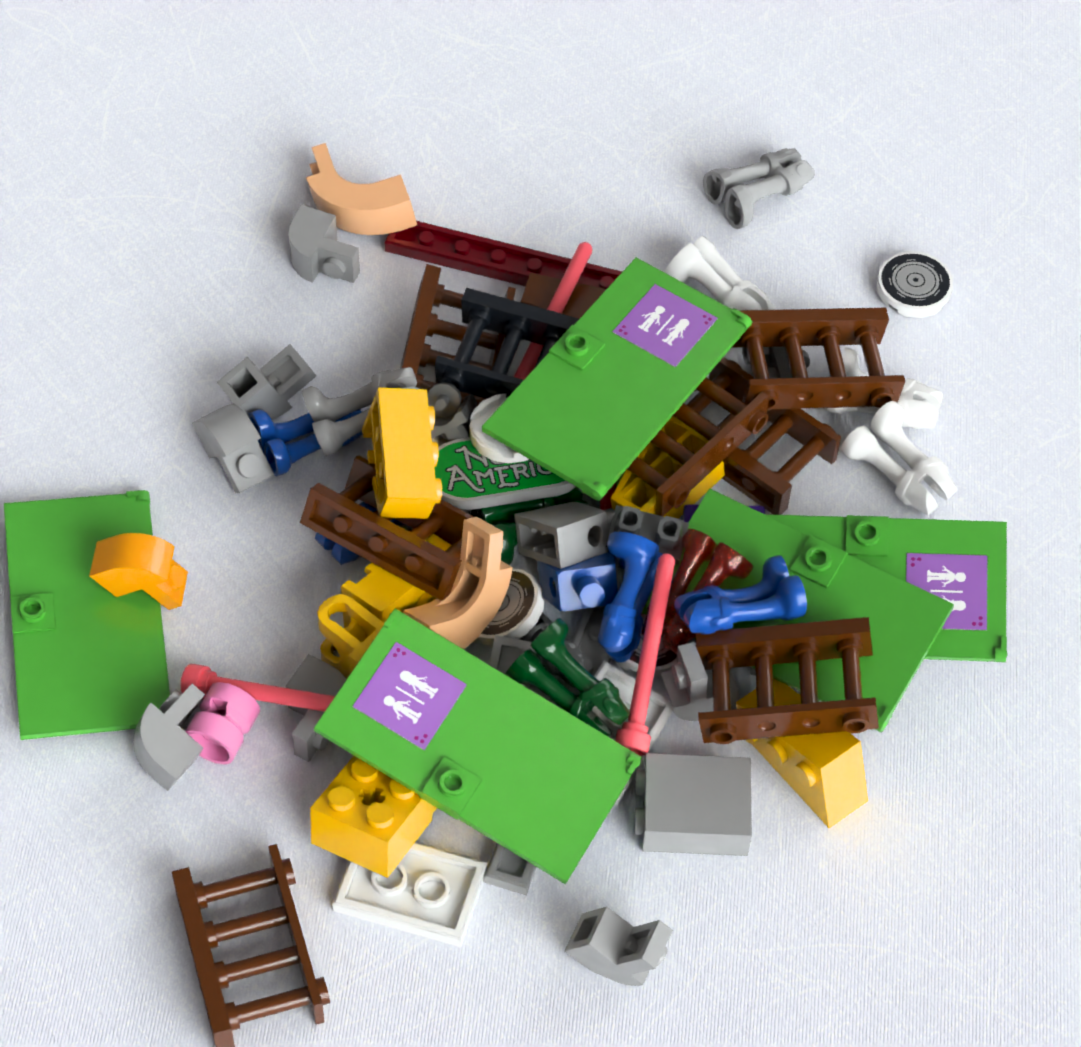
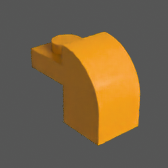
M124 533L96 543L89 577L115 597L142 589L166 609L171 610L182 606L188 571L172 559L175 546L171 543L148 534Z

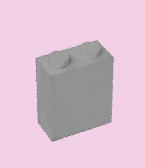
M646 753L644 770L636 769L635 796H643V808L635 809L634 834L643 835L642 851L748 856L752 837L751 758Z

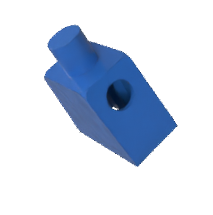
M609 551L562 569L536 560L542 597L559 611L566 612L606 606L612 603L618 593L615 556Z

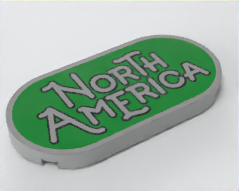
M470 437L452 440L438 447V462L434 469L435 478H440L442 482L441 499L461 510H475L554 497L568 493L576 487L530 459L524 462L509 464L492 461L476 450L471 443Z

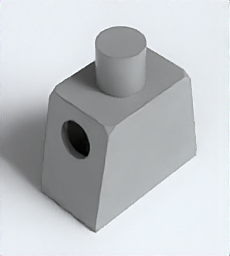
M569 502L514 514L518 552L521 555L560 569L607 553L609 550L606 547L615 510L612 508L602 510L579 502Z

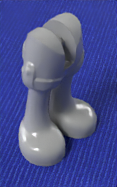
M785 148L762 155L760 162L733 169H713L705 174L703 188L706 197L712 204L716 205L725 201V215L729 224L735 229H740L748 226L752 221L753 205L758 200L776 193L787 196L798 192L814 178L815 171L807 161L801 160V155L795 148ZM760 178H765V179L760 180V181H757V182L745 184V183H747V182H749V181H752V180H756V179H760Z
M407 367L393 371L378 372L371 377L369 384L350 394L336 398L324 396L318 388L313 386L303 389L302 395L306 407L314 421L312 423L313 430L324 455L335 454L340 450L345 441L362 431L369 409L351 418L336 421L356 410L371 405L378 387L419 389L416 387L417 380L413 369Z

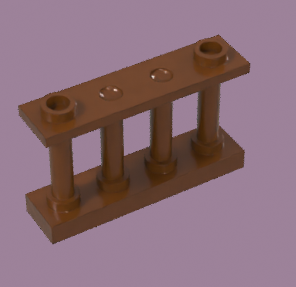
M426 264L419 286L400 369L407 367L413 369L417 380L416 387L427 390V394L436 383L423 380L424 376L417 374L419 366L424 368L426 364L435 366L437 356L454 360L455 355L431 349V345L424 343L425 337H432L433 334L462 341L467 329L466 326L437 319L438 315L431 313L432 307H439L440 304L462 310L461 299L464 294L444 289L445 285L438 283L441 268ZM508 287L505 298L514 300L516 288ZM483 331L477 346L491 349L489 365L470 360L469 364L492 370L506 335L498 332L492 334ZM460 392L461 397H462L461 403L463 402V400L465 399V397L468 396V395H470V394L465 393V392ZM474 395V397H475V399H476V401H477V403H478L477 406H478L483 400H486V398H483V397H479V396H475V395Z
M886 307L739 310L748 315L752 320V325L731 347L747 348L753 379L748 380L742 402L746 405L754 400L762 391L769 395L767 411L772 409L881 408L890 401L898 402L905 384L904 375L885 376L877 344H881L889 322ZM839 345H861L869 376L847 377ZM783 346L786 349L792 378L770 379L763 347ZM801 346H823L830 377L808 378Z
M725 357L709 373L711 381L740 401L743 400L748 380L753 379V376L743 370L737 362L728 360ZM699 392L686 405L700 414L712 400ZM800 408L772 409L767 411L768 421L772 425L746 450L737 447L723 460L725 476L722 479L760 506H763L773 515H781L788 509L792 485L789 482L816 455L831 465L837 460L841 436L831 426L819 422ZM730 413L717 427L722 429L735 416ZM785 433L804 445L777 472L771 471L757 461Z
M707 377L700 383L694 392L696 390L735 417L720 429L683 403L673 416L709 441L699 451L693 453L660 430L651 440V443L678 461L682 466L669 478L639 457L627 468V470L656 490V515L664 516L673 507L675 509L679 508L686 501L690 491L752 433L756 435L764 428L769 417L767 414L769 395L762 391L754 400L746 405Z
M360 455L354 458L345 489L340 493L320 483L310 488L300 520L301 524L441 601L450 595L462 562L460 554L464 519L473 518L474 516L442 499L440 503H435L428 519L385 518L379 516L378 510L372 512L355 503L357 500H361L377 509L372 484L373 476H376L375 464H368V459ZM396 519L413 529L407 531L390 521ZM435 534L452 546L444 551L425 540Z
M869 617L729 629L724 631L718 630L712 634L705 635L696 633V648L704 669L712 670L713 711L698 712V720L704 743L729 744L737 740L845 731L861 733L869 729H879L876 698L862 697L859 657L873 656ZM842 658L845 700L818 702L816 661ZM798 662L801 704L775 706L772 665ZM755 666L757 708L731 710L729 669Z
M277 844L268 846L270 868L206 885H203L202 881L193 883L189 867L171 872L215 1047H235L232 1031L240 1029L241 1023L309 1004L315 1024L325 1022L323 1005L330 1004L328 989L324 977L315 979L289 888L290 885L296 884L290 858L281 860ZM272 885L277 886L282 904L281 907L214 925L213 921L203 922L200 909L208 908L209 902ZM284 924L288 925L293 946L225 965L223 960L214 963L211 949L219 947L218 942ZM299 964L304 987L236 1006L234 1001L224 1002L222 989L229 988L230 982Z

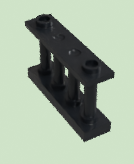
M466 288L461 299L462 323L468 324L454 360L437 356L435 361L436 384L447 382L456 386L460 392L486 399L499 394H506V398H508L523 382V379L507 375L520 341L526 340L544 345L536 363L537 366L549 353L552 346L579 318ZM486 329L506 335L492 370L469 364L483 330Z

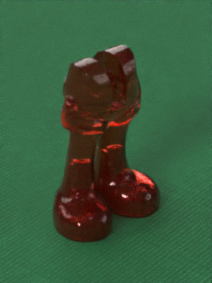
M690 528L682 537V546L685 548L684 556L671 582L661 637L664 635L663 646L675 654L678 653V646L687 644L696 637V633H692L677 614L674 602L678 596L686 593L701 565L704 562H709L703 576L693 591L710 585L719 587L730 576L745 579L749 577L754 568L745 557L722 542L717 545L707 534ZM649 606L647 607V615L645 617V621L641 631V634L643 636L645 632Z

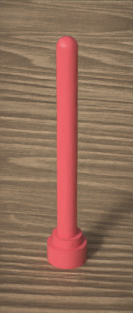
M582 242L578 245L547 310L563 313L592 254L593 249L588 242ZM530 343L514 377L524 380L533 371L544 345Z
M668 553L662 554L658 559L630 706L631 715L628 717V722L623 723L622 729L617 730L615 739L616 742L640 756H645L649 752L651 741L645 721L675 566L674 557Z
M198 664L187 665L181 677L182 694L191 684H194L206 695L213 683L223 682L239 687L257 701L322 712L326 711L335 697L218 677L216 672L211 671L210 667Z

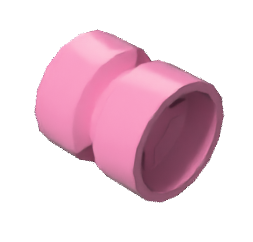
M223 682L213 683L200 704V712L193 716L185 732L204 748L199 756L214 763L230 764L244 742L243 735L250 731L258 717L260 706L250 694L237 686Z

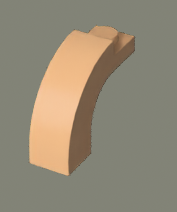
M326 143L311 147L316 162L309 164L313 175L306 177L317 209L336 215L337 228L361 235H384L417 226L411 201L401 174L370 184L352 183L337 174Z
M478 517L464 519L460 554L462 562L450 595L443 601L435 599L428 604L405 609L403 613L462 649L473 643L496 616L509 587L513 567L501 561L503 531Z

